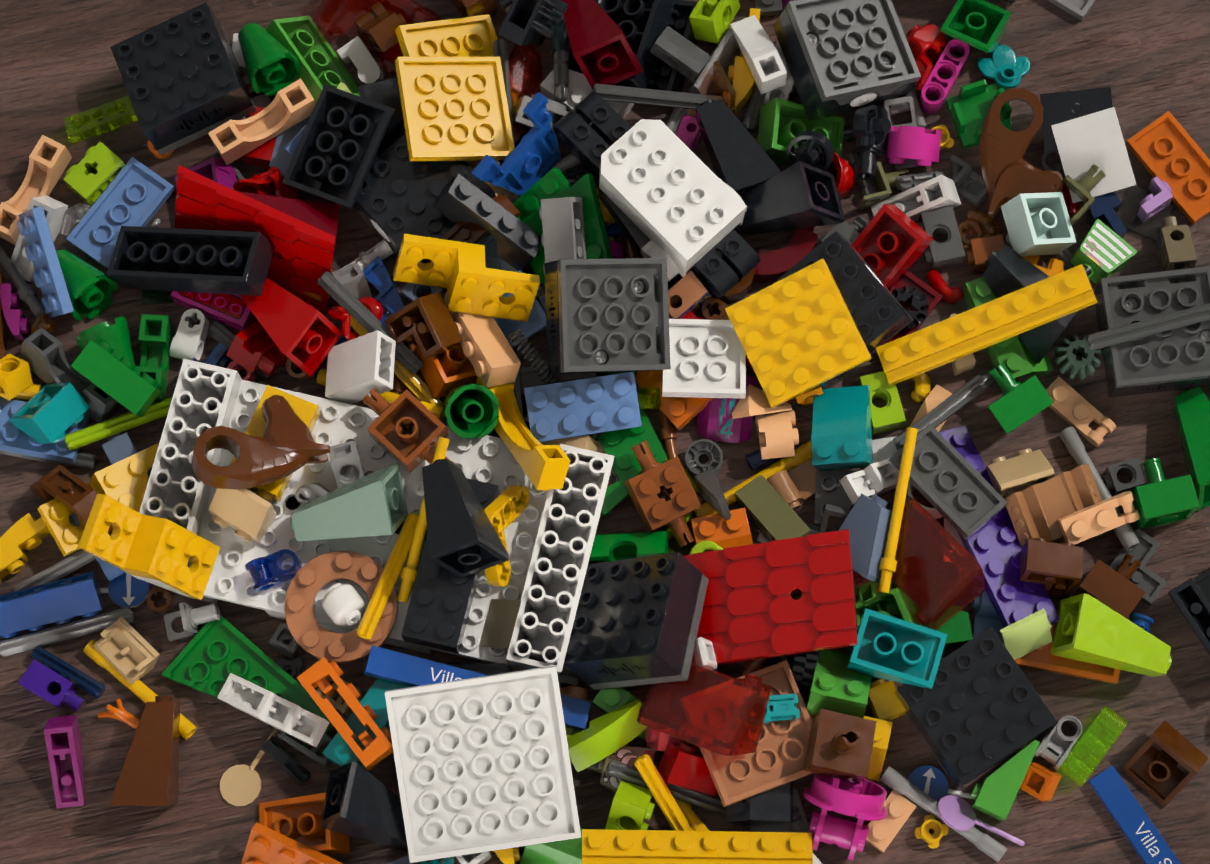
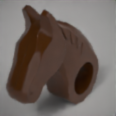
M1010 88L999 94L992 103L982 126L980 163L985 185L990 195L988 205L989 217L994 218L996 212L1003 204L1019 194L1061 192L1064 182L1058 171H1043L1023 160L1025 151L1043 125L1044 111L1037 95L1025 88ZM1010 101H1024L1033 110V122L1023 131H1010L1004 127L1000 120L1002 108Z
M272 395L262 405V414L266 422L263 437L252 436L225 426L208 428L196 439L191 465L195 476L206 486L217 489L240 490L275 482L292 474L305 464L327 462V453H330V446L315 443L308 426L296 414L289 402L283 396ZM222 448L230 451L237 461L232 465L220 467L208 461L205 454L212 449Z

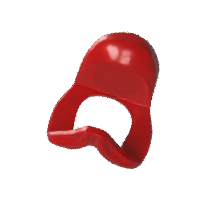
M372 297L358 299L377 319L382 320L383 307L379 301ZM336 306L327 311L333 319L342 320V332L347 341L360 337L356 332L350 333L351 317L345 309Z

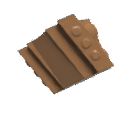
M1083 464L1071 471L1062 472L1047 481L1031 485L1023 491L1015 492L1006 497L1005 500L1008 502L1006 508L1020 545L1023 548L1027 540L1033 538H1043L1051 543L1065 541L1057 519L1101 502L1102 498L1089 464Z

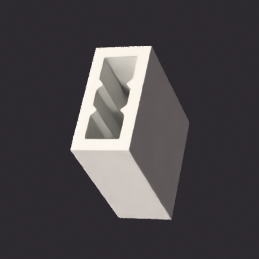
M377 330L333 346L328 353L325 397L330 400L353 404L362 401L367 394L371 397L369 392L373 389H376L379 394L393 390L396 341Z

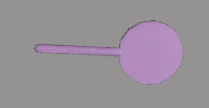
M946 795L937 804L940 818L953 829L968 831L977 824L1020 846L1025 845L1023 840L977 819L970 804L960 797Z

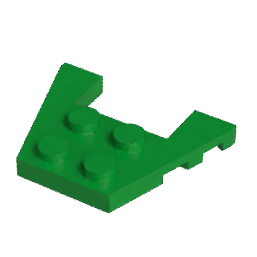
M640 410L642 426L604 432V435L598 436L605 454L615 456L612 469L618 479V482L607 486L601 509L604 517L608 516L621 501L623 502L629 496L623 482L641 474L640 471L642 469L631 447L647 440V444L656 462L662 464L667 461L666 453L644 410Z

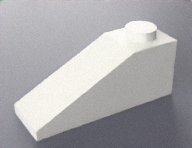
M939 175L871 206L873 216H875L884 204H894L916 222L919 221L921 212L948 206L955 208L962 204L954 180Z
M47 195L33 197L30 199L27 211L43 207L54 243L61 230L69 205ZM19 233L11 260L23 279L32 282L35 269L33 263L26 256L25 247L27 243L25 236Z

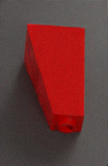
M266 278L261 296L240 295L279 350L310 377L343 334L320 311Z

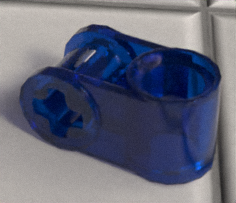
M282 549L246 563L245 568L247 571H250L254 582L253 590L257 593L269 590L282 582L294 578L296 573L302 568V562L293 551ZM287 558H293V566L289 570H282V562Z

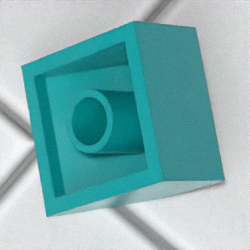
M70 382L46 384L8 420L40 444H55L66 435L64 431L70 426L78 424L85 417L83 413L90 407Z

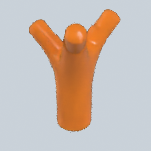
M121 699L116 700L117 708L108 704L106 709L109 711L97 714L98 718L107 717L120 720L136 730L140 722L139 718L125 710Z

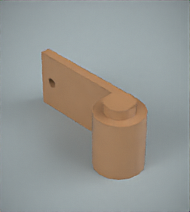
M812 458L790 471L782 470L766 480L787 504L796 511L801 507V502L815 495L816 471L818 470L812 465ZM841 469V470H828V471H851V470H850V469Z

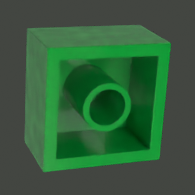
M1003 362L997 366L1003 377L1000 376L996 368L989 372L1003 393L999 399L988 407L1008 434L1053 404L1054 401L1035 374L1024 382L1017 383Z
M1160 458L1144 461L1142 465L1144 466L1149 484L1138 486L1132 492L1134 497L1132 503L1134 508L1138 509L1141 516L1139 520L1134 521L1135 529L1143 530L1190 519L1200 507L1191 475L1165 480Z

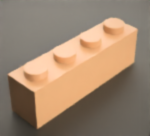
M446 292L445 297H444V302H445L446 306H447V292ZM449 311L463 341L460 345L463 348L466 358H469L476 375L480 377L485 387L515 382L521 362L495 319L488 316Z

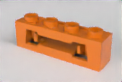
M323 657L299 675L297 679L369 771L393 753L391 733L386 727L380 730L374 722L378 716L368 704L365 707L357 700L361 696L351 682L347 685L343 682L340 676L344 673L334 660L329 663ZM331 679L338 686L336 689L365 728L367 730L370 728L377 736L373 740L366 730L357 736L366 747L364 751L354 741L357 738L327 699L335 692L328 682ZM317 687H320L326 695L324 699L315 690Z

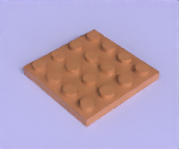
M787 660L690 695L681 700L723 807L812 774V772L804 771L812 721ZM796 694L798 696L797 709L800 710V717L794 722L792 718L791 720L771 721L769 724L750 725L744 722L740 715L741 706L751 697ZM751 703L747 706V714L751 718L757 719L761 717L762 710L759 705Z

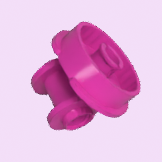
M815 773L812 786L804 790V797L812 804L822 808L821 813L814 811L808 832L812 833V839H814L812 850L817 851L819 842L830 845L832 843L837 844V847L850 850L847 860L853 861L855 852L863 853L869 826L863 825V821H878L887 817L888 810L884 807L887 791L880 785L867 779L860 783H855ZM827 810L858 818V820L854 822L828 815Z

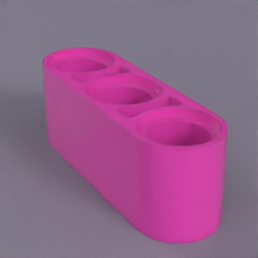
M952 39L946 45L922 88L919 105L925 113L935 114L944 105L946 98L949 96L966 65L970 51L968 44L958 39ZM957 51L962 54V57H953L951 52ZM946 73L950 78L941 79L938 74ZM935 95L939 100L929 101L926 96Z

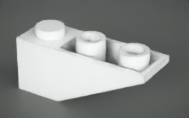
M753 15L730 24L760 94L785 86L787 71L777 49L756 16Z

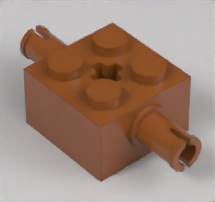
M376 389L369 392L371 397L367 394L363 402L379 417L367 428L370 437L409 474L422 461L426 460L429 464H432L438 438H446L449 435L447 427L407 389L392 404L384 399ZM405 429H407L408 431L413 430V433L410 435H404L403 431Z
M646 440L631 447L642 469L640 471L641 474L623 483L646 531L649 532L663 525H669L680 548L695 541L684 520L685 514L702 505L678 456L662 464L660 462L657 463ZM660 489L667 491L665 499L658 498L657 494L661 492Z

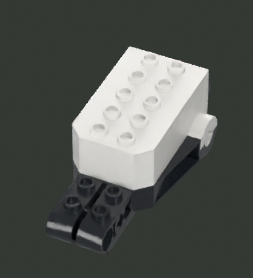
M592 91L574 107L575 112L573 110L569 111L553 126V130L561 140V143L598 179V197L640 258H667L668 282L675 276L681 280L687 273L692 271L715 296L722 298L739 282V278L745 277L761 262L754 249L737 233L741 229L743 218L747 211V206L733 188L716 176L661 120L641 119L631 127L598 93Z

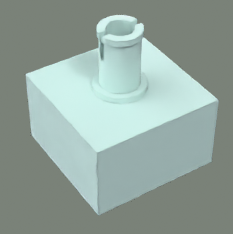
M1062 192L1019 194L1001 206L1008 231L1006 242L1021 256L1056 255L1076 243Z

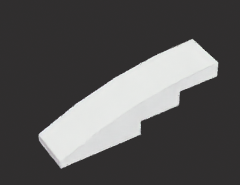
M890 457L872 463L864 470L848 474L839 480L852 504L856 503L861 493L872 498L874 494L880 495L896 488L899 470L889 461Z
M232 673L228 676L217 697L229 705L314 747H317L330 723L324 718Z

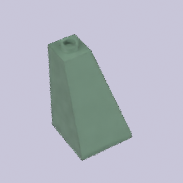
M393 463L299 506L290 518V528L295 533L296 542L392 535L408 516L399 463Z

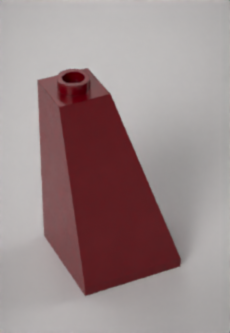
M561 0L568 4L563 17L573 56L592 90L595 84L614 85L643 72L623 31L595 0Z

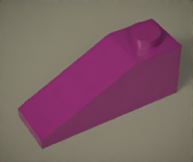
M77 715L49 718L44 728L56 807L58 809L85 806L82 742Z

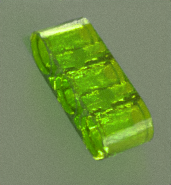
M1105 705L1058 770L1082 787L1129 722Z

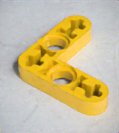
M510 485L484 509L507 553L508 549L504 530L528 507L530 492L526 486ZM510 559L485 569L486 579L490 585L502 587L508 585L511 579Z

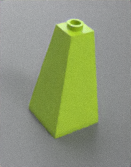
M1082 593L1060 600L1058 609L1060 620L1055 625L1050 654L1151 677L1167 674L1172 662L1170 656L1171 647L1089 594Z

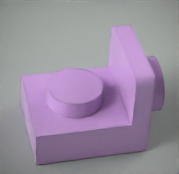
M1157 176L1151 180L1148 187L1152 194L1146 196L1140 202L1141 206L1137 216L1143 223L1169 206L1173 198L1170 186L1165 181H1161Z

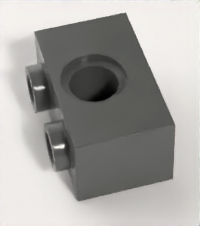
M948 206L921 212L919 221L916 224L932 238L934 235H942L946 239L943 243L933 240L923 252L925 263H930L931 271L963 264L966 255L953 207Z

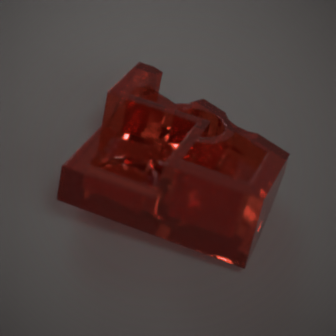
M516 44L508 58L511 92L520 95V97L524 95L531 97L532 94L541 93V55L530 44L524 46Z

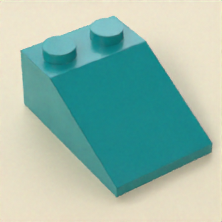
M870 386L822 389L824 394L814 395L811 435L812 465L818 471L866 468L873 463Z
M865 608L857 629L858 645L852 646L846 669L875 678L932 689L948 634Z

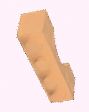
M300 78L278 91L274 100L261 112L243 120L231 119L208 134L221 158L228 165L310 117L316 103Z
M44 135L41 136L29 156L27 174L19 190L11 199L0 204L1 238L16 245L20 233L17 225L18 215L27 211L31 198L50 195L72 159L66 146Z

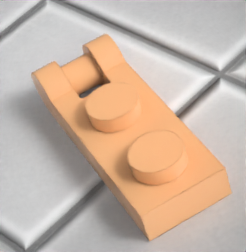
M1060 377L1046 389L1054 401L1049 407L1095 447H1099L1104 441L1103 437L1107 433L1111 434L1116 429V424L1110 418L1100 413ZM1093 421L1099 426L1096 430L1088 427Z
M1132 492L1120 493L1057 519L1065 542L1075 545L1126 523L1139 520L1141 516L1138 509H1135L1132 503L1134 501ZM1122 505L1124 513L1117 515L1115 507Z

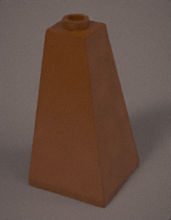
M155 696V701L146 703L112 794L110 806H170L178 803L180 702H172V696Z

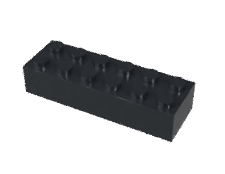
M121 226L107 275L125 289L261 296L275 246L261 232Z
M467 478L483 509L488 507L500 495L498 485ZM428 535L401 636L406 642L459 654L480 571L460 578L429 558Z

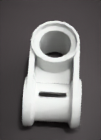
M189 309L183 313L177 332L171 342L169 351L171 357L181 360H193L194 358L198 361L200 360L208 335L207 330L210 326L209 321L200 310ZM198 320L200 321L199 325L195 324L193 327L191 326V323H196Z

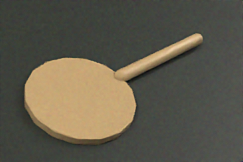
M274 728L268 739L270 740L272 736L275 737L279 729ZM261 749L250 766L245 764L235 765L223 773L220 780V792L229 804L246 806L259 796L261 779L254 769L265 753Z

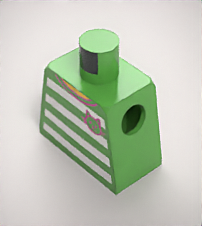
M1097 219L1086 233L1070 261L1075 267L1082 264L1088 279H1091L1098 285L1101 278L1112 277L1126 267L1138 251L1101 220Z

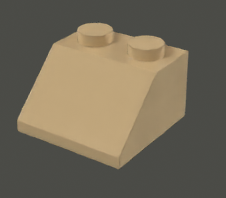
M1031 448L1017 452L1015 454L1016 457L1006 459L1003 456L989 462L990 465H987L986 470L993 488L1004 499L1015 492L1023 491L1031 485L1042 483L1053 477L1055 474L1053 467L1040 449L1032 451Z
M216 489L208 509L213 516L212 521L224 529L227 526L237 530L236 535L248 543L251 540L259 543L277 516L270 502L248 489Z

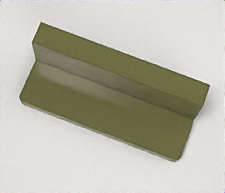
M759 475L735 492L738 507L746 509L749 520L769 542L802 537L810 533L809 527L762 475Z

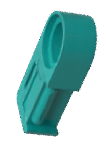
M796 694L751 697L741 706L740 715L744 722L750 725L769 724L771 721L791 720L792 718L794 722L800 717V710L797 709L798 696ZM755 703L760 706L762 710L760 718L754 719L747 714V706L749 704Z

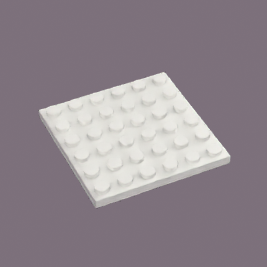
M556 666L385 691L410 863L581 838Z

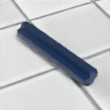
M40 646L33 650L30 656L32 660L35 659L95 698H100L104 693L106 687L99 681Z

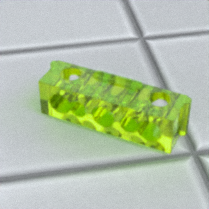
M129 96L63 118L70 143H75L92 136L96 137L116 130L120 126L137 121L138 118Z

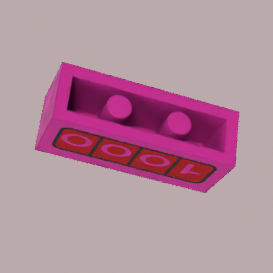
M172 291L170 295L176 304L187 309H198L204 316L238 331H243L250 327L255 319L254 314L240 295Z

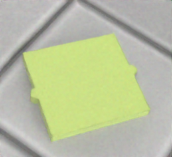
M1044 608L1000 630L1003 645L1014 660L1053 642L1050 631L1052 625L1048 621Z

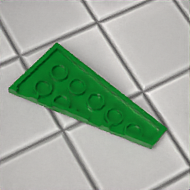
M222 616L220 620L207 622L161 674L167 679L217 698L228 676L232 673L329 721L301 684ZM331 722L329 723L326 731L332 726Z

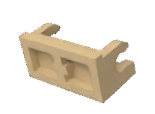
M122 616L100 633L102 638L94 644V648L131 685L154 669L160 655Z

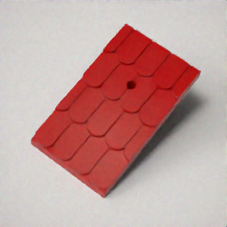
M178 165L175 228L261 232L275 246L266 278L307 304L314 306L315 309L327 312L329 294L318 285L317 280L327 271L332 274L340 206L235 191Z
M849 529L723 548V550L684 556L709 579L697 638L702 637L712 642L717 665L858 645L855 582ZM801 596L800 599L794 600L795 597ZM694 655L690 668H696Z

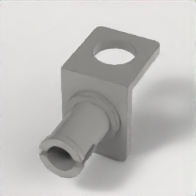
M182 602L179 603L180 611L164 615L169 641L194 636L199 632V624L221 619L217 603L194 608ZM181 617L184 631L176 633L172 628V624L175 619Z

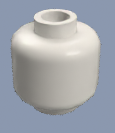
M337 583L324 593L322 606L336 625L348 624L351 626L361 619L365 603L352 585Z

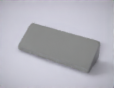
M730 26L688 90L689 93L710 95L738 51L739 44Z

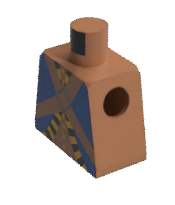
M692 271L687 273L668 290L669 319H682L690 311L696 315L701 311L703 303L707 299L712 298L708 290ZM678 303H682L679 308H674Z

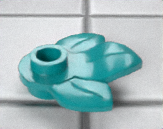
M998 45L995 51H993L992 58H978L977 66L984 77L995 80L999 89L1004 88V91H1007L1010 88H1016L1021 82V77L1028 74L1030 62L1028 57H1016L1010 47Z

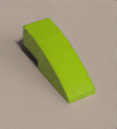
M637 699L590 721L589 728L567 738L570 761L577 772L613 754L653 723L641 700Z

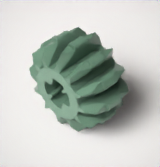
M1072 334L1070 340L1062 339V347L1056 348L1055 353L1059 357L1055 359V364L1063 365L1060 369L1061 374L1067 371L1071 372L1069 375L1070 380L1074 379L1076 374H1078L1081 380L1086 378V373L1093 376L1096 372L1095 367H1100L1101 360L1098 357L1101 356L1102 351L1100 349L1090 350L1086 342L1088 337L1086 334L1082 336L1081 340L1078 339L1076 334ZM1076 353L1081 354V361L1076 360Z

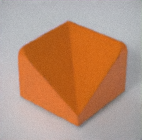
M1032 762L1020 789L1040 801H1050L1062 775L1040 762Z

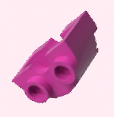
M891 126V132L888 134L886 159H889V164L905 165V160H916V166L931 167L932 162L939 163L942 131L938 129H925V127Z

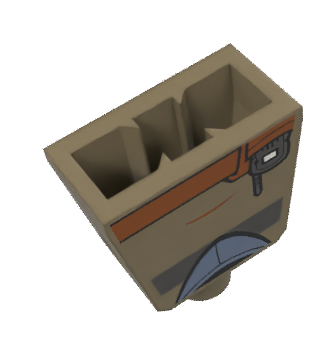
M1174 216L1163 218L1161 220L1162 228L1156 242L1160 272L1194 268L1197 257L1189 226L1178 225L1177 218Z

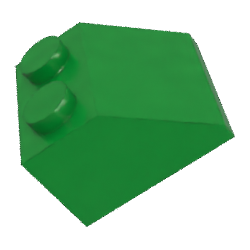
M958 0L941 27L940 32L986 53L995 51L1003 38L1011 12L984 0Z

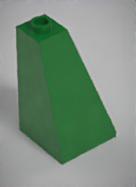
M1200 386L1193 389H1185L1175 397L1174 414L1187 473L1191 475L1200 505L1197 511H1200L1210 506V401Z

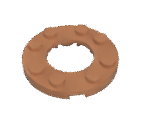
M333 551L313 558L296 573L286 593L285 618L292 636L307 653L317 659L325 657L328 662L334 660L340 664L351 663L369 655L372 645L382 647L394 629L398 615L397 593L394 587L370 640L363 639L357 635L358 627L353 631L341 634L329 632L320 626L315 618L313 608L315 597L321 588L328 583L341 579L353 581L361 586L367 594L369 603L384 570L376 561L357 552Z

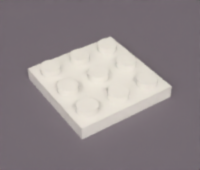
M669 319L671 369L663 370L662 397L745 399L746 353L731 321Z

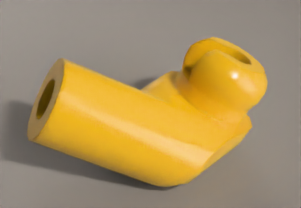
M926 373L911 378L915 382V390L911 392V397L917 403L923 402L930 393L931 380Z

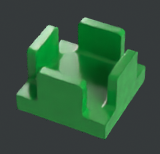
M985 79L960 87L958 95L946 98L945 104L962 149L980 144L982 126L991 105L999 94L1005 92L1004 88L998 89L996 83L987 86ZM1007 103L1001 110L1000 120L1004 127L1014 131L1010 121L1012 109L1010 104Z

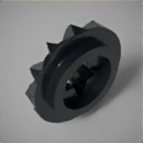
M906 285L894 289L892 295L899 303H906L907 300L912 298L911 307L914 310H908L907 313L913 321L904 329H912L922 324L929 310L925 294L919 291L917 287L913 288Z

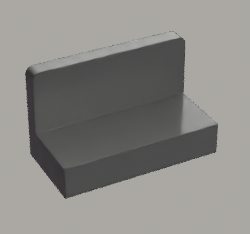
M670 27L665 28L649 51L692 82L710 58L709 54Z

